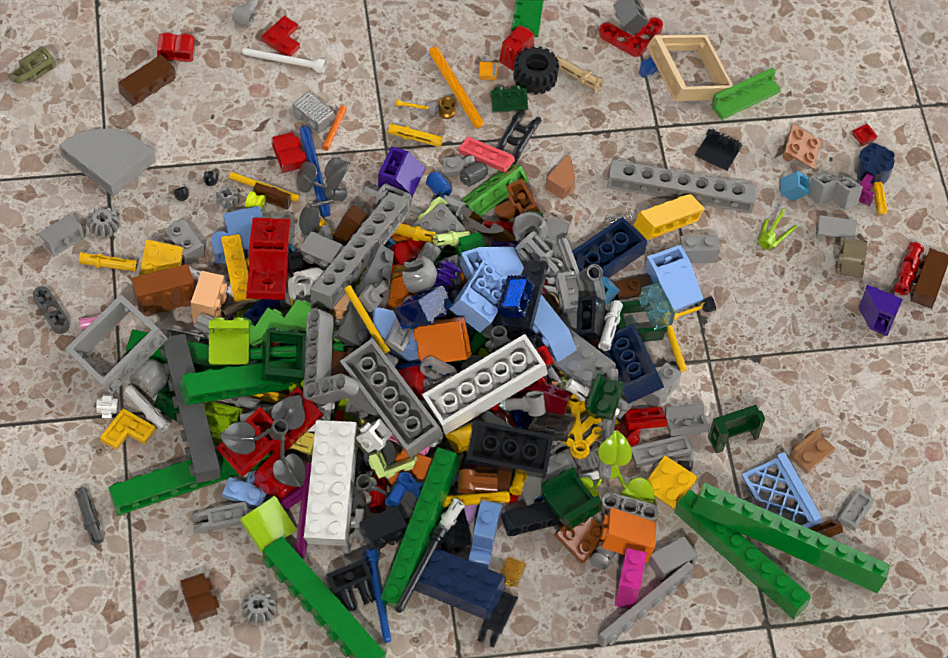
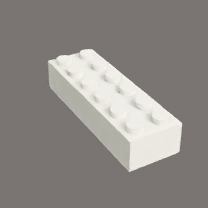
M524 334L422 394L426 406L446 435L548 374L547 368L534 346Z
M316 420L304 533L307 544L348 546L358 448L356 437L359 435V428L356 422Z

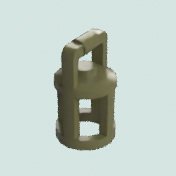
M40 46L23 59H20L19 68L11 72L8 78L15 83H22L27 79L34 82L48 71L54 69L56 62L51 53L45 47Z

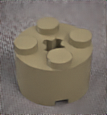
M841 238L837 274L863 277L867 241Z

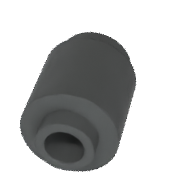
M476 162L461 170L460 180L464 185L470 187L485 179V176L488 175V170L482 162Z

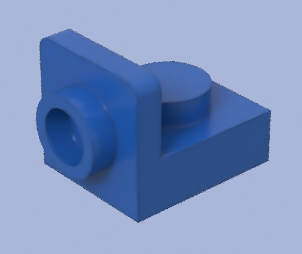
M652 57L640 64L639 74L642 78L653 75L658 71Z

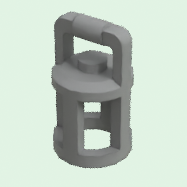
M388 184L382 185L379 190H374L369 186H364L362 189L364 193L374 196L376 208L380 201L389 193V190L408 198L409 204L411 201V194Z
M533 231L515 247V250L526 262L531 259L522 250L523 248L535 261H547L549 265L547 274L553 278L559 272L558 267L550 260L553 251ZM533 239H535L536 242H537L546 252H543V251L537 246V244L533 241Z

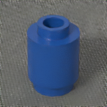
M432 172L428 175L426 185L437 197L444 198L445 195L449 196L452 193L451 184L440 172Z

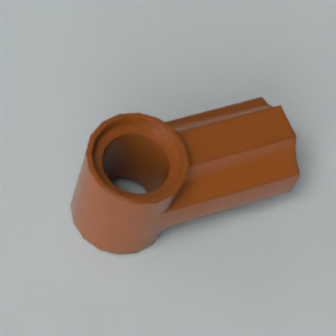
M470 469L459 470L457 488L459 493L473 494L476 491L497 492L498 474L477 473Z

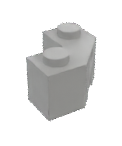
M822 173L811 177L810 193L807 196L818 204L833 200L841 208L848 209L858 205L863 187L850 177L843 176L842 179L833 178L832 174Z
M549 215L545 219L548 226V234L544 243L553 251L552 257L558 259L560 250L557 240L567 237L571 221ZM540 245L538 246L543 252H546Z

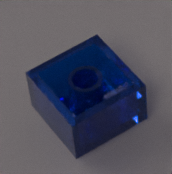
M441 285L416 293L394 307L393 311L402 330L407 328L414 330L422 326V324L424 326L435 322V317L440 318L446 315V310L453 305L444 286Z

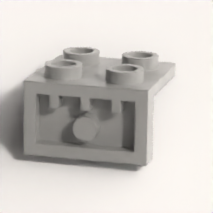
M441 203L414 224V227L420 226L422 229L436 232V234H446L449 231H466L444 203ZM441 245L437 247L439 249H443L447 245Z

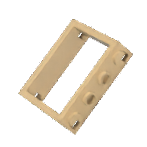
M654 35L647 46L674 101L714 100L715 94L733 86L707 35ZM668 51H697L715 86L686 87Z

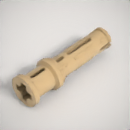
M557 56L560 70L579 80L581 85L593 89V92H599L604 83L603 78H597L592 75L591 71H583Z

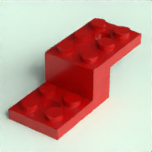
M252 218L247 299L285 300L289 267L290 219Z
M299 387L293 390L286 398L301 396L305 420L301 427L294 430L288 429L284 436V453L316 424V420H320L324 416L312 401L304 398L303 391ZM259 407L244 422L254 428V437H257L265 432L266 429H270L274 421L271 417V412L268 414L263 408ZM267 434L261 439L254 441L255 449L249 454H237L228 449L223 442L217 447V450L239 475L244 477L271 450L280 455L281 441L274 440L270 434Z

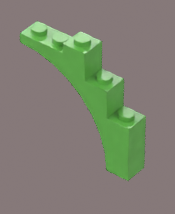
M297 299L285 318L282 317L283 314L280 311L267 308L256 326H253L254 323L249 320V348L261 344L263 334L270 328H279L280 331L298 330L300 333H306L307 316L311 309H313L312 305L305 300L301 302ZM333 327V335H334L335 331H338V330ZM333 337L332 343H333V342H342V341H340V340H338V339H336V338Z

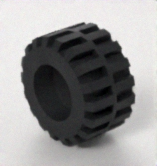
M531 46L530 49L525 48L524 52L520 51L514 63L513 79L516 81L515 84L522 88H527V93L529 94L530 92L534 93V95H538V93L544 94L545 91L549 92L557 82L559 71L558 58L555 57L553 52H549V49H542L540 46L538 48ZM531 69H538V70H541V71H540V72H535V71H532Z

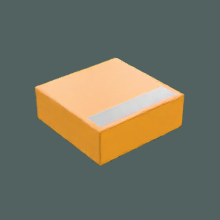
M480 62L479 79L497 80V63Z

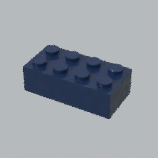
M621 217L575 248L572 253L579 272L589 265L597 264L603 270L602 277L610 278L645 254L647 240L624 217ZM589 270V275L593 278L594 274Z
M634 323L616 331L610 350L604 352L616 364L615 369L619 371L618 381H622L625 384L623 393L628 404L664 388Z
M436 548L415 591L488 620L506 588L505 575Z

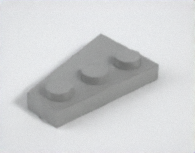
M569 448L550 456L547 475L544 479L527 476L522 490L527 506L534 504L533 501L541 495V486L547 479L555 478L564 469H570L573 466L577 468Z

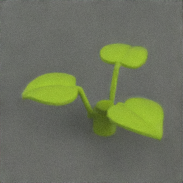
M615 430L600 445L598 450L600 460L606 465L612 464L610 479L618 477L625 488L621 491L620 495L653 504L655 502L654 490L648 480L636 477L631 479L628 485L624 482L619 472V465L624 466L630 462L632 450L627 439L619 431ZM589 477L579 478L594 497L599 496V492L596 489L600 486L602 479L599 478L594 485Z

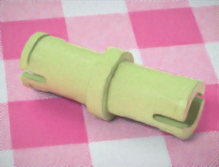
M467 230L435 234L433 238L437 239L433 240L435 246H455L458 244L460 237L471 235V233Z

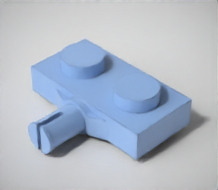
M249 472L246 481L229 477L222 497L237 503L246 502L248 507L256 509L263 504L267 493H264L261 488L253 484L255 477L254 474L252 476L253 472Z

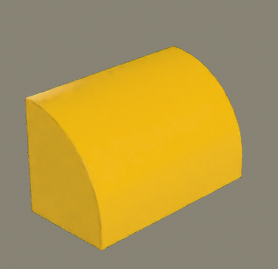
M473 422L456 428L445 435L455 453L459 454L467 450Z

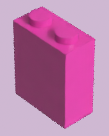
M626 549L614 606L631 609L636 605L642 582L646 552Z

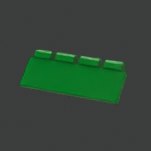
M516 0L511 30L514 31L521 25L524 28H528L534 34V37L538 38L544 0Z

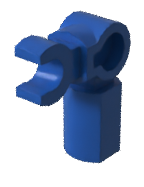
M401 472L385 500L386 505L391 508L398 507L406 491L412 492L418 499L424 483L416 482L408 472Z

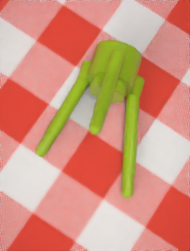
M785 209L781 210L770 230L767 231L769 219H765L761 233L757 238L758 244L762 248L768 250L772 247L775 249L783 239L797 228V225H794L776 240V234L773 231L784 214Z

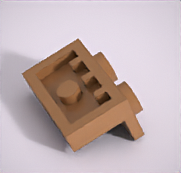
M818 428L816 431H810L804 441H798L791 449L790 459L806 474L835 450V447L821 435L823 431L821 428Z

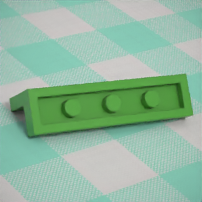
M774 68L768 69L715 94L712 109L723 120L780 93L781 88L774 81L776 70Z
M512 164L505 173L497 172L460 201L465 203V207L481 217L508 197L507 185L522 178L525 183L529 180L522 165Z

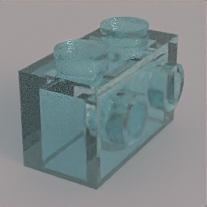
M660 282L642 287L639 301L654 329L657 330L672 325L675 311Z

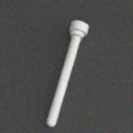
M248 48L242 49L243 55L310 67L316 70L317 73L324 74L325 59L318 58V60L311 61Z

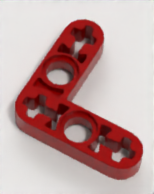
M659 18L649 19V22L635 37L613 24L603 23L599 29V37L633 57H640L647 50V46L653 36L660 35L662 32L663 22ZM648 35L650 39L645 40L641 36ZM624 38L626 39V41L619 42L617 39Z

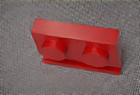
M661 406L629 409L623 415L628 430L667 427V419H665Z

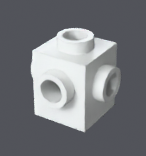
M378 419L371 424L369 422L365 423L359 429L361 432L356 439L369 453L375 449L377 451L381 450L387 444L386 441L392 435V432L381 419Z

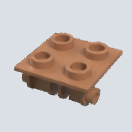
M792 124L783 154L784 160L790 162L795 158L814 170L821 140Z

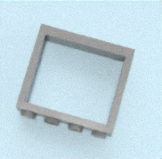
M120 294L65 350L112 395L168 338ZM129 312H132L151 331L103 378L83 358Z

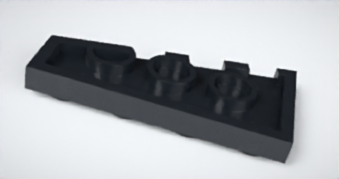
M528 260L494 321L493 327L503 326L506 330L532 332L549 266L547 261Z

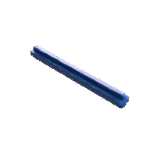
M301 126L300 135L307 162L313 163L318 171L314 181L323 184L310 129L308 126ZM313 185L317 202L328 200L324 193L325 189ZM329 203L318 206L321 217L325 218L331 215Z

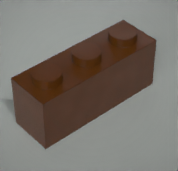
M159 55L119 81V93L132 106L143 102L151 94L157 93L165 85L172 83L176 79L175 68L162 55Z
M930 248L927 255L923 254L920 262L923 267L922 269L918 268L915 279H918L917 283L913 282L910 293L913 294L912 302L932 309L948 267V254Z

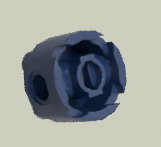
M874 142L869 143L868 146L860 151L855 166L857 178L862 182L868 173L874 176L871 184L874 182L885 184L890 178L895 163L894 152Z

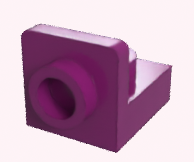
M868 173L860 183L863 188L859 202L870 206L875 196L874 193L870 192L873 187L871 182L874 176Z

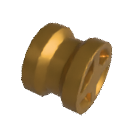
M450 96L440 99L438 113L442 118L451 119L456 115V100Z

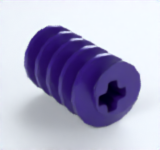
M444 258L446 262H439L441 268L436 267L438 275L435 284L429 290L424 291L437 301L438 298H445L442 291L449 292L446 287L447 285H454L451 278L458 279L455 272L462 273L458 266Z

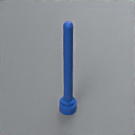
M367 549L362 553L363 559H365L373 577L372 585L383 641L389 643L391 641V634L385 604L380 599L382 588L377 567L378 560L380 559L378 549L371 551Z

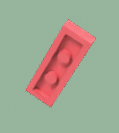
M469 136L458 148L460 154L466 157L474 156L476 161L504 173L515 161L513 155Z

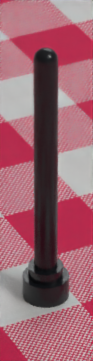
M433 527L430 533L431 542L395 608L397 613L404 611L437 546L445 542L448 533L443 528Z

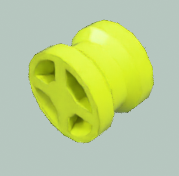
M250 191L245 202V209L259 206L262 211L266 202V196H259L255 192Z

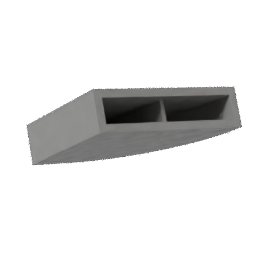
M114 129L84 131L68 138L59 145L61 156L112 197L155 162V151L150 145H146L129 133Z

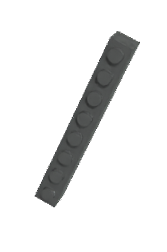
M186 335L168 337L163 346L159 348L161 357L166 358L167 362L164 363L166 375L170 374L171 378L168 380L170 392L174 391L175 396H172L173 406L179 410V413H176L178 425L183 426V430H180L182 442H187L188 446L184 448L186 458L191 459L192 462L189 465L191 477L195 476L196 483L221 478L203 403L184 405L179 388L182 375L188 372L195 373Z

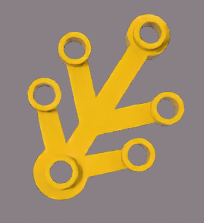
M572 394L569 407L571 408L573 427L570 433L574 435V440L568 437L566 440H559V442H563L570 448V453L574 458L584 459L590 453L589 447L595 441L602 439V428H593L592 434L585 440H583L582 435L593 424H599L601 418L595 419L593 416H589L581 424L579 406L582 404V401L578 399V396ZM563 418V420H562V419L557 420V421H561V422H565V423L571 424V423H570L569 421H567L565 418Z

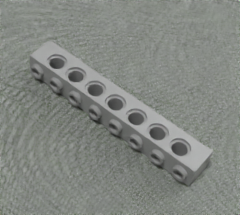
M612 159L607 188L674 200L680 196L691 194L702 205L752 213L757 185Z
M389 192L380 201L378 207L361 224L356 234L352 235L347 245L343 246L341 252L331 261L329 267L322 272L316 283L312 284L310 288L312 303L333 310L345 295L344 288L349 285L352 286L368 266V261L375 246L380 244L384 246L409 215L410 205L408 198Z

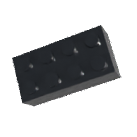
M474 420L471 427L465 464L544 479L548 471L554 435Z

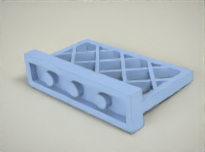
M785 452L777 455L776 459L742 474V478L752 496L766 504V510H769V507L780 509L779 516L782 515L783 511L793 513V522L796 515L803 516L808 523L802 526L807 528L821 524L822 517ZM775 465L779 470L777 477L766 474L768 468ZM757 475L761 476L762 479L760 484L757 485L751 483L749 477ZM765 478L775 481L773 489L762 486ZM778 482L788 486L786 493L776 490ZM760 490L771 493L769 501L759 498ZM774 494L785 497L782 506L771 502ZM787 498L797 502L796 510L785 507Z

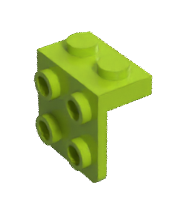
M214 318L209 320V363L211 365H244L249 363V320L244 318H234L233 320Z

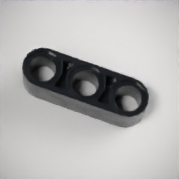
M546 502L512 509L501 515L508 536H516L552 527L561 522Z

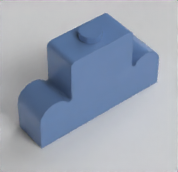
M259 206L239 209L224 214L226 232L218 231L211 237L212 252L216 264L226 262L221 238L224 236L239 234L245 258L249 257L252 218H263Z
M481 500L468 561L489 569L503 503Z

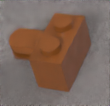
M523 178L506 186L509 200L495 207L497 218L501 221H508L524 213L526 210L540 212Z

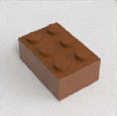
M188 264L131 278L137 309L144 316H152L155 313L167 312L175 308L191 305L195 288Z

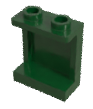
M755 404L714 418L708 439L715 453L723 452L728 438L745 432H750L754 440L759 439L765 416Z
M574 466L570 469H564L553 479H547L541 486V497L568 531L602 511V500L598 495L594 497L576 475V468Z

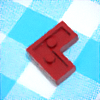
M284 15L261 36V41L282 55L291 57L300 49V43L289 37L298 29V24Z

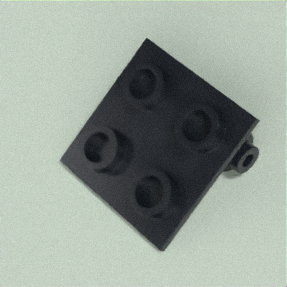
M708 129L707 136L695 157L728 171L743 145L739 140H735L729 135L725 137L724 133L720 135V132L715 131V129Z

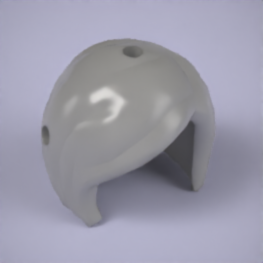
M526 212L514 219L513 235L516 237L517 243H520L533 231L543 242L547 238V222L539 214Z
M418 257L413 262H404L406 272H402V277L409 292L421 293L429 290L435 284L437 270L430 259Z
M146 360L129 377L131 384L135 388L141 382L148 390L151 399L168 382V375L165 373L164 365L156 360Z

